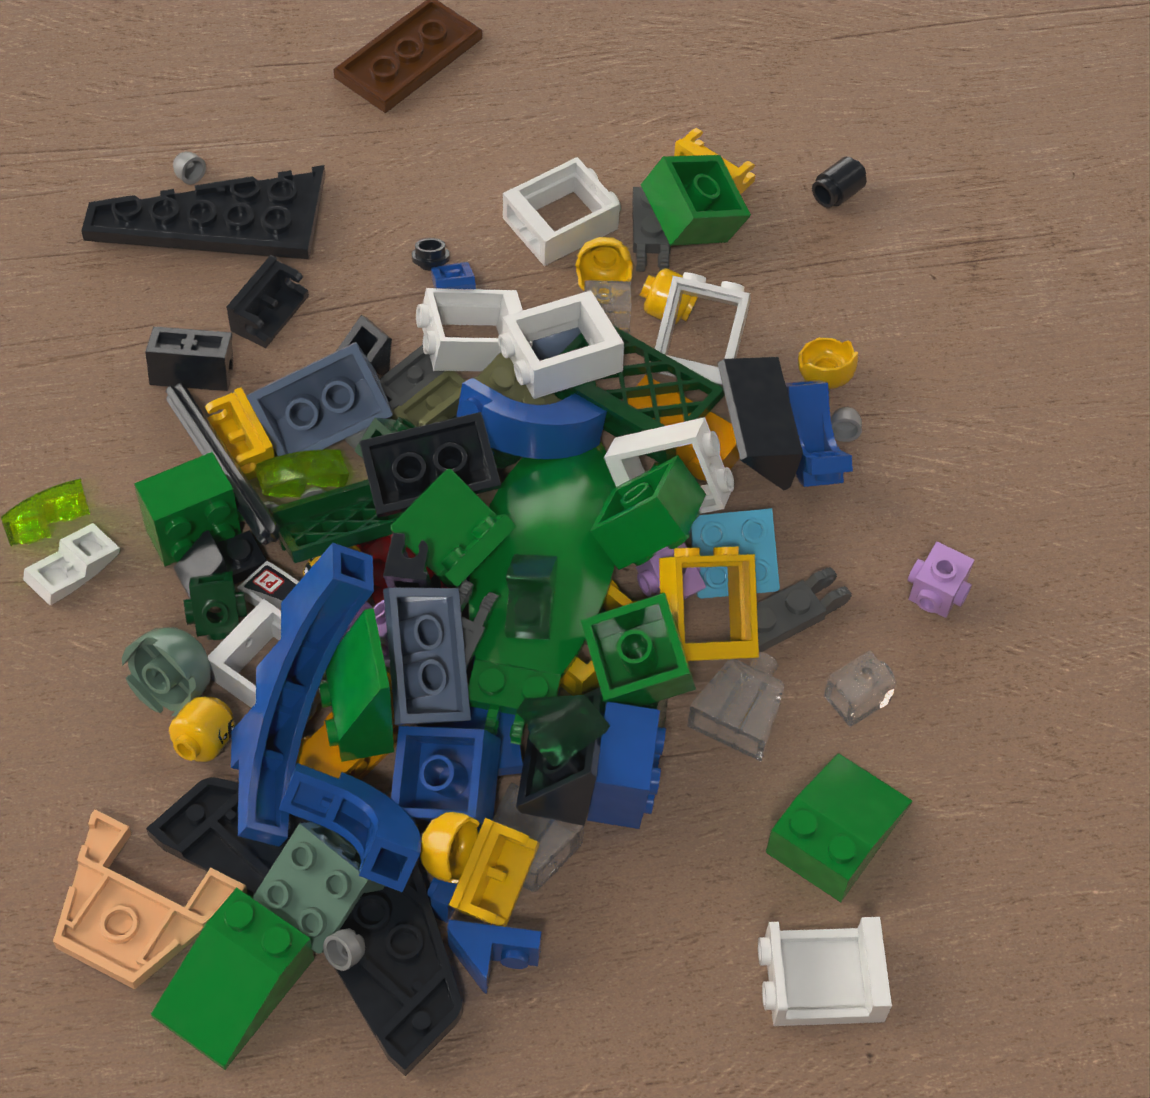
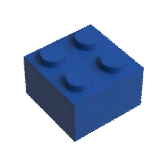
M606 702L597 776L588 809L587 821L640 829L643 814H652L654 798L658 792L661 768H658L659 759L663 752L666 728L658 727L660 710Z
M399 726L391 799L410 816L415 824L429 825L431 820L447 812L469 815L478 820L481 826L485 818L493 821L501 739L484 729Z

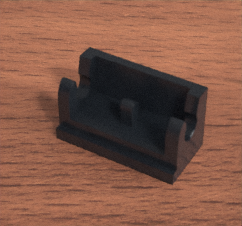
M270 255L226 306L230 331L267 348L309 297L306 288L294 283H299L303 275L296 269L277 261L276 257Z
M153 326L145 351L149 385L175 386L181 383L187 388L228 391L230 385L229 369L233 370L232 332Z
M392 534L383 573L388 588H441L440 579L435 574L430 579L426 569L429 549L424 540L418 546V555L414 558H409L406 552L405 534Z

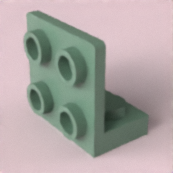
M314 822L299 823L257 889L253 899L311 939V949L319 954L324 952L323 944L325 939L340 930L362 894L383 890L385 886L359 876L360 855L349 841L326 827Z

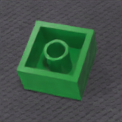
M721 155L663 156L640 184L670 246L726 243L751 216Z
M213 452L134 483L145 530L165 567L178 562L206 530H209L216 544L241 534L233 488Z
M677 455L612 489L590 532L618 570L633 563L636 566L642 565L650 560L657 551L665 547L669 549L677 548L689 538V531L693 522L700 515L699 509L706 493Z
M665 593L580 620L605 704L606 702L643 707L696 690L677 625Z

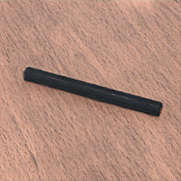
M181 383L175 386H168L166 389L167 402L201 454L214 453L233 488L236 507L257 540L263 545L277 542L280 538L279 525L187 387Z

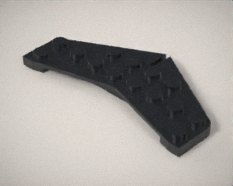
M210 777L198 782L146 828L148 836L164 851L207 872L210 868H213L246 885L247 892L254 895L299 823L310 821L289 814L288 838L280 846L239 837V783ZM417 862L403 892L385 886L383 890L362 894L340 930L350 928L355 931L356 935H361L365 941V953L361 960L349 969L340 971L335 968L387 1059L405 1076L457 1025L462 1015L460 993Z

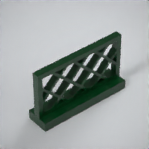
M616 326L614 328L624 342V354L636 353L644 358V363L625 365L622 372L597 379L619 377L620 389L603 390L596 386V381L594 380L554 393L560 400L577 394L606 410L603 430L615 437L664 427L665 425L660 423L659 417L683 415L684 422L703 418L724 397L723 387ZM580 333L559 355L587 347L589 344L583 334ZM668 371L676 377V382L653 384L652 373ZM647 375L648 385L625 388V376ZM701 390L708 394V396L703 401L686 403L684 391ZM678 392L680 404L657 407L656 395ZM650 396L652 407L636 409L628 404L627 398ZM677 447L645 455L662 464L676 456Z
M368 479L270 508L271 515L280 527L279 545L282 551L287 550L294 563L321 556L332 543L348 548L391 535L393 532L390 530V525L403 513L378 518Z

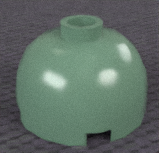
M176 627L154 628L128 645L122 656V666L128 662L131 672L126 677L129 687L140 701L158 713H161L163 707L170 711H175L171 716H176L185 704L193 698L203 696L210 681L211 664L202 644L191 634Z

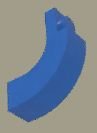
M471 378L462 383L456 417L481 412L490 446L493 449L526 458L560 459L583 454L599 445L607 411L577 394L547 405L521 403L507 398L478 380Z
M820 380L785 383L803 451V456L796 472L799 482L804 487L844 483L843 472H853L852 455L841 451L836 443L830 416L828 383Z
M297 763L280 801L279 810L338 833L358 851L361 859L360 877L403 892L421 852V836L410 816L388 796L351 775L341 772L338 779Z

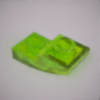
M330 449L308 450L280 455L258 463L255 468L263 495L277 498H301L306 485L344 487L349 477L341 451Z
M81 478L38 492L2 515V524L10 546L31 544L40 539L52 537L49 523L67 522L77 517L90 515Z

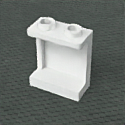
M862 917L858 928L780 931L779 922H769L765 937L758 938L760 966L767 965L769 981H763L762 985L764 1010H772L773 1026L885 1022L892 1007L880 917Z

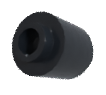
M851 157L841 158L817 176L816 182L812 185L815 199L826 208L841 205L865 187L867 182L866 170L858 160Z

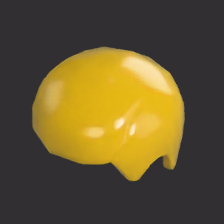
M597 237L586 242L577 254L575 266L578 285L584 292L591 290L596 299L609 300L622 295L630 284L633 262L627 246H624L621 241L613 237Z
M818 337L806 343L798 354L799 371L805 381L820 380L827 382L828 389L831 390L847 384L854 376L858 363V352L854 351L849 340L841 343L834 338Z
M447 812L431 820L422 834L420 852L421 862L428 873L438 880L458 884L479 834L477 828L480 823L478 820L464 813Z

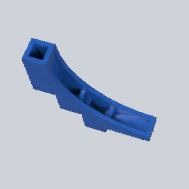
M332 543L281 602V639L256 667V704L231 731V768L239 770V837L275 846H280L288 838L289 813L279 810L280 801L295 769L302 735L324 672L355 615L374 592L373 556Z

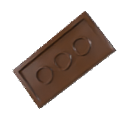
M425 0L333 69L334 78L384 113H387L482 39V29L440 1Z

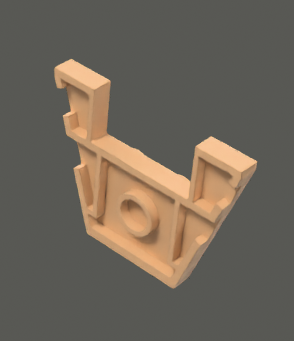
M94 809L88 822L89 831L85 844L81 846L77 859L78 868L72 887L69 886L53 943L56 949L136 989L199 936L209 919L236 887L246 894L248 893L247 887L210 868L186 906L183 907L108 869L131 836L129 826Z

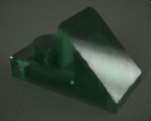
M514 554L506 573L509 589L505 622L506 638L550 640L557 556Z
M585 695L525 698L516 711L528 725L530 741L553 766L561 764L605 734L610 727V724Z

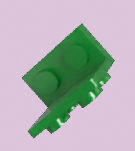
M447 469L390 525V530L393 533L405 534L406 546L416 556L419 553L418 546L424 540L429 549L427 567L448 588H457L517 525L506 514L496 515L452 469Z

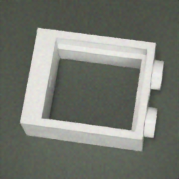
M578 157L503 193V219L543 266L582 248L588 241L597 237H603L618 229L621 205L617 196L613 192H609L601 184L594 170L587 168ZM574 192L592 213L554 232L536 210Z
M684 272L683 278L673 276L655 349L668 356L682 294L738 306L725 359L737 358L751 302L750 293L744 292V286L733 282L722 281L721 287L706 283V277L694 273ZM668 356L723 387L718 367ZM668 371L657 372L658 374L675 377V375Z
M426 288L423 304L417 305L416 324L418 328L423 329L424 354H429L433 371H483L501 352L498 338L445 337L442 325H493L497 327L498 334L501 335L502 317L523 311L517 290ZM533 341L528 342L532 348Z
M591 290L502 317V334L498 336L501 353L504 358L510 357L514 364V372L519 384L526 385L534 399L623 371L624 342ZM578 327L589 346L539 361L528 342Z
M705 417L615 437L604 456L617 487L645 472L639 455L692 444L708 483L701 485L706 496L699 509L700 514L724 509L731 492L734 490L732 472L728 467H724L720 456L718 436L714 431H710Z
M263 599L208 655V660L211 664V680L251 708L256 704V685L241 676L239 672L273 637L278 640L281 639V610ZM324 672V675H323L321 681L326 680V673H325V672ZM319 688L306 723L313 717L317 705L321 702Z

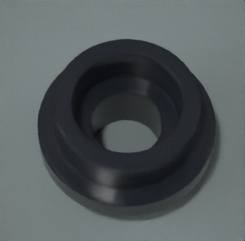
M436 238L419 240L412 251V262L427 271H431L432 267L446 264L450 259V253L445 247V242Z

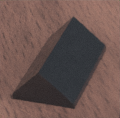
M779 357L732 358L717 362L740 461L783 491L790 488L802 459L803 451Z
M481 412L359 441L378 518L404 512L447 469H452L475 494L501 488Z
M600 687L555 708L552 722L539 719L530 721L516 808L520 813L585 826L597 776L605 712V702Z

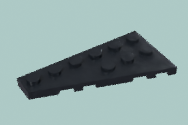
M325 165L312 167V172L292 175L291 170L277 172V178L257 180L251 176L194 185L195 191L175 194L174 189L160 191V196L139 199L137 196L131 195L89 202L81 230L83 240L309 259L325 180Z

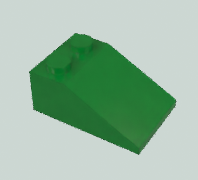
M370 608L362 612L338 644L325 670L326 680L321 681L319 685L322 708L331 706L333 719L325 720L329 746L338 745L341 762L394 752L390 686L374 608Z
M838 753L799 793L772 828L766 853L841 903L911 806L912 800Z
M236 887L202 929L153 1009L151 1016L226 1070L314 961L311 939Z

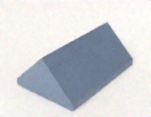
M357 342L246 396L284 468L368 428L375 417L386 419L393 415L377 372Z
M459 588L383 589L395 725L423 726L471 720Z

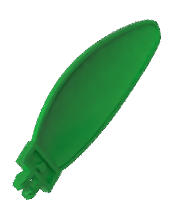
M601 442L597 447L583 454L567 458L534 459L523 457L505 478L501 488L498 489L489 505V508L496 515L506 514L517 527L470 574V583L474 584L473 594L469 600L470 621H474L483 598L489 592L498 595V601L485 625L487 630L474 654L475 661L468 687L469 706L488 710L484 730L493 735L498 733L500 712L515 715V720L510 730L512 744L521 745L527 717L549 722L553 721L561 679L586 643L580 620L600 614L609 591L615 564L590 532L612 489L616 488L604 459L607 452Z

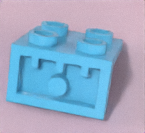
M772 508L699 515L693 522L689 531L691 533L692 548H700V556H713L714 547L738 546L739 555L755 554L756 593L776 592L780 589ZM727 567L700 568V575L706 588L696 593L698 598L729 596Z

